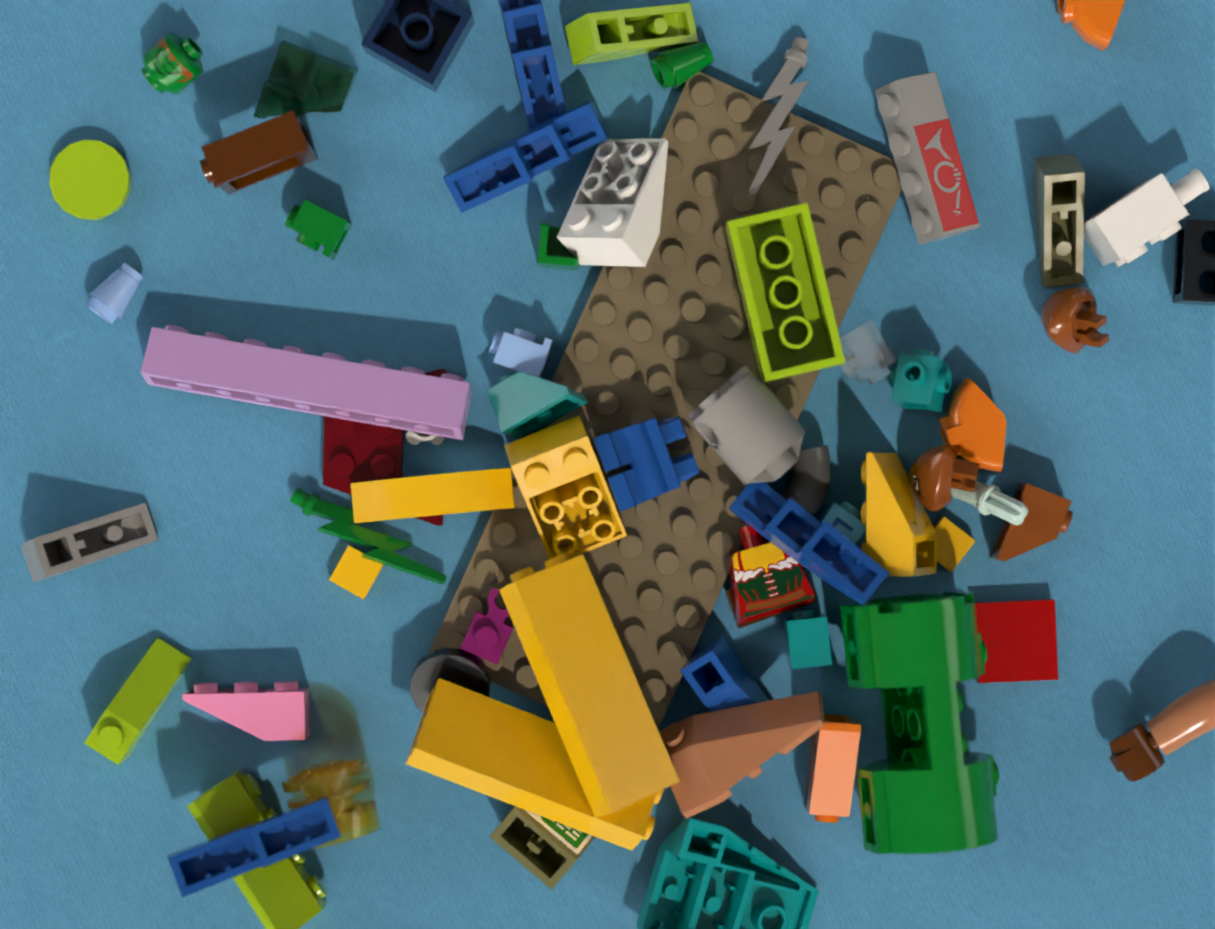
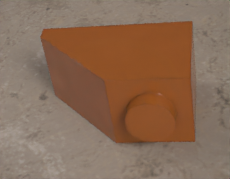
M1019 483L1013 498L1024 503L1028 508V515L1020 525H1014L1004 520L990 557L1000 561H1007L1057 539L1059 532L1065 533L1071 522L1073 511L1068 510L1071 500L1027 483Z

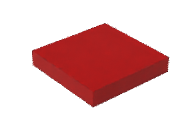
M1054 599L975 602L978 633H981V638L987 649V660L984 663L985 674L976 678L977 683L1058 680Z

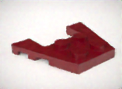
M438 369L425 373V375L441 377V374L447 373V370ZM324 416V486L351 495L350 483L403 478V430ZM444 515L415 517L434 525L443 526Z

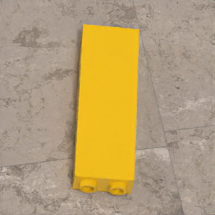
M564 553L545 561L546 569L535 573L531 566L510 575L512 583L501 588L499 591L594 817L597 818L615 812L680 781L584 555L569 559L567 554Z
M441 678L437 680L428 696L405 763L631 851L642 839H649L656 820L655 817L651 816L654 804L657 805L664 791V789L615 812L595 818L554 722Z

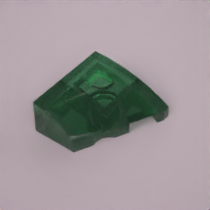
M283 40L280 43L269 78L262 89L254 117L262 119L268 116L283 115L293 110L297 115H305L310 112L328 113L342 111L359 69Z

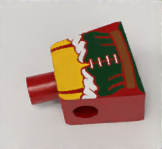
M749 525L740 528L739 534L744 550L731 554L729 559L737 624L811 604L815 594L800 564L774 544L768 543L766 538Z

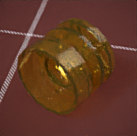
M338 759L307 767L295 776L282 781L284 792H304V794L289 799L287 801L288 808L295 809L325 797L329 802L341 837L311 849L350 841L381 828L382 825L375 800L356 801L355 794L371 786L370 779L351 780L350 778L367 770L365 759Z

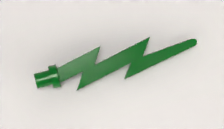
M297 488L292 495L290 502L302 508V513L309 517L312 514L332 521L319 527L318 531L374 549L364 553L363 558L438 584L445 583L446 576L396 553L411 547L413 543L354 525L352 509L321 500V496L315 492L310 495Z

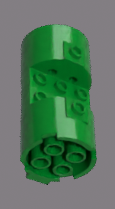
M945 592L943 596H939V594H913L870 599L863 606L859 603L841 605L848 687L858 689L881 688L887 759L872 762L867 767L856 768L864 849L879 855L887 853L930 854L972 849L997 841L998 832L994 796H997L996 784L999 781V770L993 760V755L980 752H966L967 739L965 733L961 730L959 713L963 709V698L956 686V682L978 678L985 674L984 663L987 660V649L981 638V633H978L974 593Z

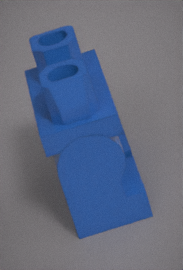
M680 417L666 418L660 421L653 418L593 438L605 472L626 464L629 465V470L608 477L620 512L681 487L680 482L686 481L699 473L692 452L671 459L666 444L687 437Z

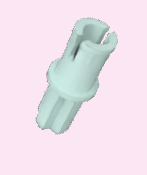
M976 481L974 492L951 488L952 497L978 508L979 513L985 516L993 514L1014 525H1020L1028 515V508L1023 502L1001 493L1000 488L994 484L987 486Z

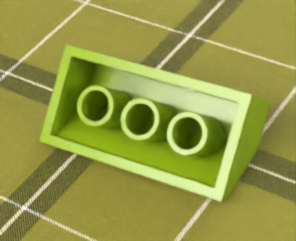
M241 769L203 792L187 805V808L208 840L278 815L273 808H265L258 797L262 792L256 780L250 774L245 776ZM302 852L262 868L261 866L233 877L266 929H299L320 913L327 903L324 899L327 896V892L316 875L310 877L302 865L305 862Z

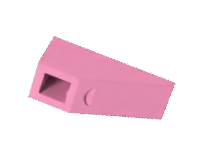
M298 681L274 682V688L258 689V682L234 683V689L218 690V683L193 684L194 690H189L182 694L183 701L264 741L306 740L310 736L309 688H299Z

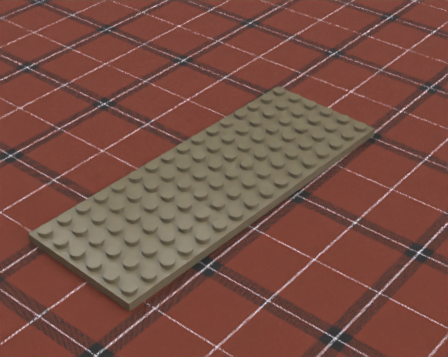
M700 71L687 80L661 137L666 138L668 141L660 234L645 267L603 266L551 381L567 386L584 395L588 403L543 428L546 429L578 415L580 416L627 534L626 537L583 553L657 729L661 725L683 676L680 670L692 656L730 572V556L739 552L742 545L739 529L748 525L728 509L748 484L744 485L692 426V421L687 417L707 397L723 386L745 365L760 378L725 225L727 221L808 202L837 329L839 330L902 190L894 159L789 113L779 130L794 126L795 128L757 194L753 198L749 197L748 191L769 144L752 149L749 148L775 108V105L762 101ZM820 370L764 384L798 421ZM680 417L687 437L666 444L671 459L692 452L699 473L686 481L680 482L681 487L620 512L608 477L629 470V465L626 464L605 472L593 438L653 418L660 421L666 418ZM512 469L515 508L492 511L428 654H433L434 650L441 648H461L476 611L487 615L489 611L488 596L492 587L501 589L512 583L510 575L532 566L535 573L546 569L544 562L549 560V557ZM499 591L496 597V604L500 608H506ZM509 615L506 618L505 623L514 626ZM515 627L497 665L476 656L481 661V666L486 672L488 671L492 683L548 707Z

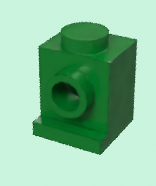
M304 199L301 207L294 205L285 222L286 227L299 234L296 238L297 242L314 251H318L320 245L325 247L322 254L333 261L352 226L348 221Z

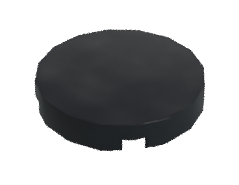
M441 648L434 650L433 654L421 658L410 680V694L416 707L422 713L428 696L439 678L490 697L491 678L488 671L486 672L481 666V661L475 655L457 648Z

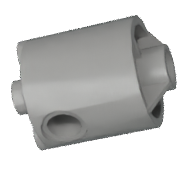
M746 365L687 416L692 421V426L744 485L772 482L782 476L798 461L803 435L806 433L804 428L757 374Z

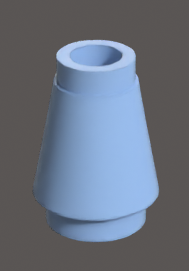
M123 263L119 269L89 293L91 298L86 306L109 324H113L117 317L122 319L143 276L128 264Z

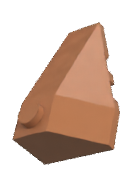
M817 691L692 715L660 730L659 734L680 781L670 787L682 814L689 818L722 803L732 795L730 791L732 786L747 775L754 779L763 772L760 766L776 753L786 755L825 726L822 695Z

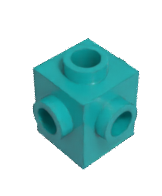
M913 349V354L899 353L898 363L893 365L890 374V384L893 388L891 400L905 409L941 412L944 393L947 394L950 391L952 383V373L948 369L949 365L937 357V352L928 349Z

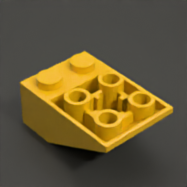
M579 415L504 445L510 466L549 559L564 553L571 559L627 536Z
M866 453V461L862 463L861 467L862 483L866 485V501L863 502L861 507V521L866 526V542L862 544L861 550L889 572L888 576L916 577L936 574L937 532L923 505L911 489L909 477L897 453Z

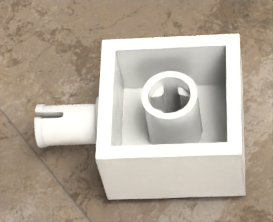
M1196 168L1172 185L1168 183L1161 173L1143 182L1084 221V238L1102 266L1113 262L1118 267L1125 263L1128 264L1148 251L1145 243L1148 241L1153 245L1159 240L1163 241L1179 231L1182 226L1178 221L1189 215L1184 205L1203 192L1210 189L1209 184L1203 174Z

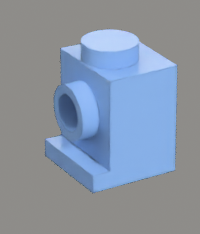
M515 328L513 334L497 330L489 353L495 354L493 362L497 365L541 378L553 340L545 338L543 345L535 343L537 335L522 329Z

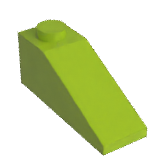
M691 3L587 13L565 25L573 65L606 62L699 42Z
M158 637L108 705L84 744L117 765L127 760L193 658Z

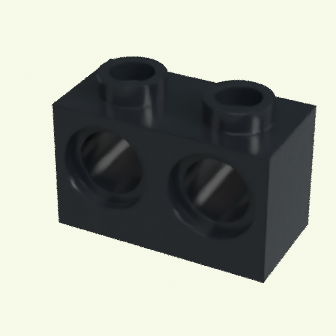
M1215 221L1180 222L1182 228L1176 232L1173 303L1215 305V251L1213 254L1207 253L1201 246V238L1204 233H1209L1215 238ZM1202 273L1209 274L1214 280V289L1210 294L1203 292L1199 287V278Z

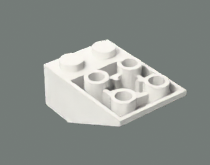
M666 138L607 139L598 144L557 235V238L572 256L579 259L580 265L646 266L660 234L668 141Z

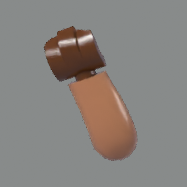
M1215 679L1208 680L1204 684L1185 693L1149 720L1147 725L1150 732H1148L1144 724L1140 723L1110 741L1109 745L1112 755L1109 759L1117 772L1122 771L1129 781L1135 782L1155 772L1165 763L1159 749L1167 756L1190 741L1215 729Z

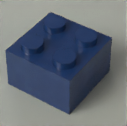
M386 0L361 45L365 53L436 92L475 22L472 13L449 0Z

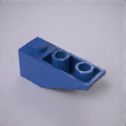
M723 635L692 654L680 670L702 703L711 711L769 701Z

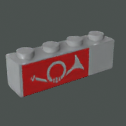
M936 72L898 79L875 90L878 109L883 118L889 139V147L894 156L900 177V185L905 194L911 215L912 227L916 233L919 245L957 236L979 228L980 224Z

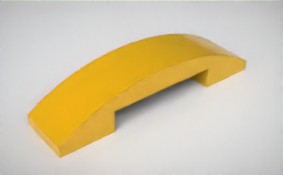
M511 468L350 483L354 523L515 508Z

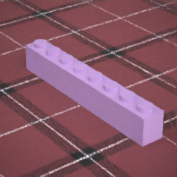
M166 325L165 329L151 328L140 372L147 384L151 386L463 440L472 400L470 383L465 382L463 377L455 374L445 373L441 374V377L425 375L423 370L415 367L406 366L402 367L401 370L385 368L386 366L383 363L375 360H362V363L346 361L345 357L335 353H323L322 357L309 355L304 349L295 346H284L282 350L269 348L266 343L255 339H244L243 343L229 341L226 336L219 333L205 332L204 336L189 334L187 329L175 325Z

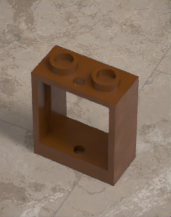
M293 110L201 147L205 158L200 160V165L207 181L213 183L215 188L219 187L230 195L315 161L318 158L303 121Z

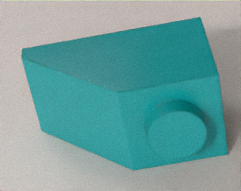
M520 371L503 376L498 381V384L486 390L501 431L516 439L536 433L588 403L584 395L567 386Z

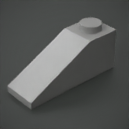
M145 502L33 538L20 546L33 583L158 541V537Z

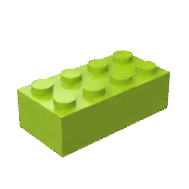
M808 202L727 221L725 230L761 380L766 383L846 363Z

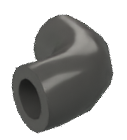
M828 445L800 451L798 461L791 467V479L788 487L780 494L787 501L792 498L813 517L822 509L831 485V464Z

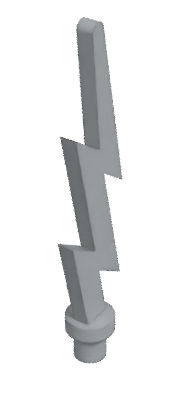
M795 37L791 49L785 51L783 58L785 64L762 98V101L780 98L749 148L752 149L769 144L748 191V196L751 198L757 194L795 128L794 126L779 130L809 82L808 80L790 84L798 70L806 67L808 61L806 51L809 41L801 37Z

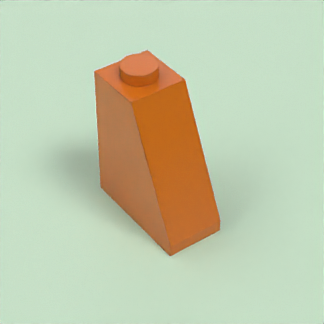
M824 714L825 726L811 735L805 809L809 814L815 815L816 821L837 823L839 822V816L850 817L861 724L853 716Z

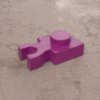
M492 587L488 596L489 611L487 615L476 611L460 649L497 665L514 626L505 623L509 612L507 608H500L496 604V597L500 589Z

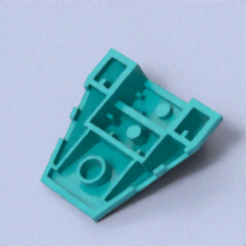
M689 817L685 818L659 847L637 920V929H808L819 891L725 826Z

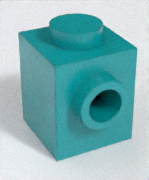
M816 608L792 610L793 617L783 618L788 666L791 669L832 665L827 616L817 614Z

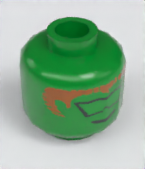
M168 33L144 53L143 63L145 67L142 68V73L158 92L164 93L167 91L172 94H178L202 74L203 66L199 57L203 55V52L191 37L181 38L176 34Z

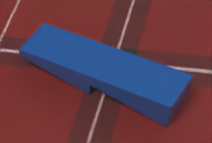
M325 797L168 854L167 858L181 896L185 897L261 866L262 868L322 845L341 837L329 802Z

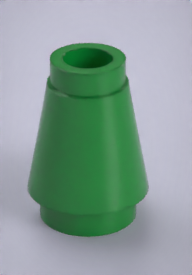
M705 41L658 52V57L651 60V67L661 88L667 89L672 87L676 89L699 71L706 68L707 65L712 64L714 60L708 44Z

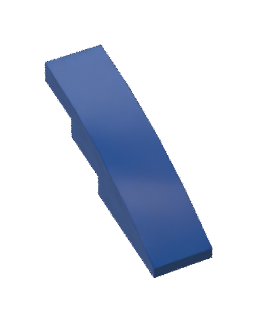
M500 0L530 130L566 112L552 44L541 0Z
M591 99L478 156L444 175L443 179L461 213L531 182L534 176L569 161L572 155L607 140L609 133Z
M765 482L748 484L728 508L792 559L862 606L889 574V572L826 520L821 523L792 498L787 501Z

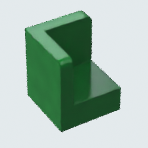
M541 223L538 267L578 270L579 259L574 258L557 238L561 227H553L549 223Z

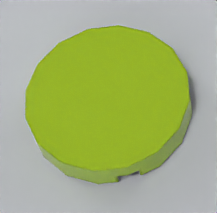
M84 139L69 144L56 156L50 168L49 185L54 200L65 212L81 220L97 221L110 216L114 212L116 213L124 206L131 192L132 176L126 160L117 149L102 141Z

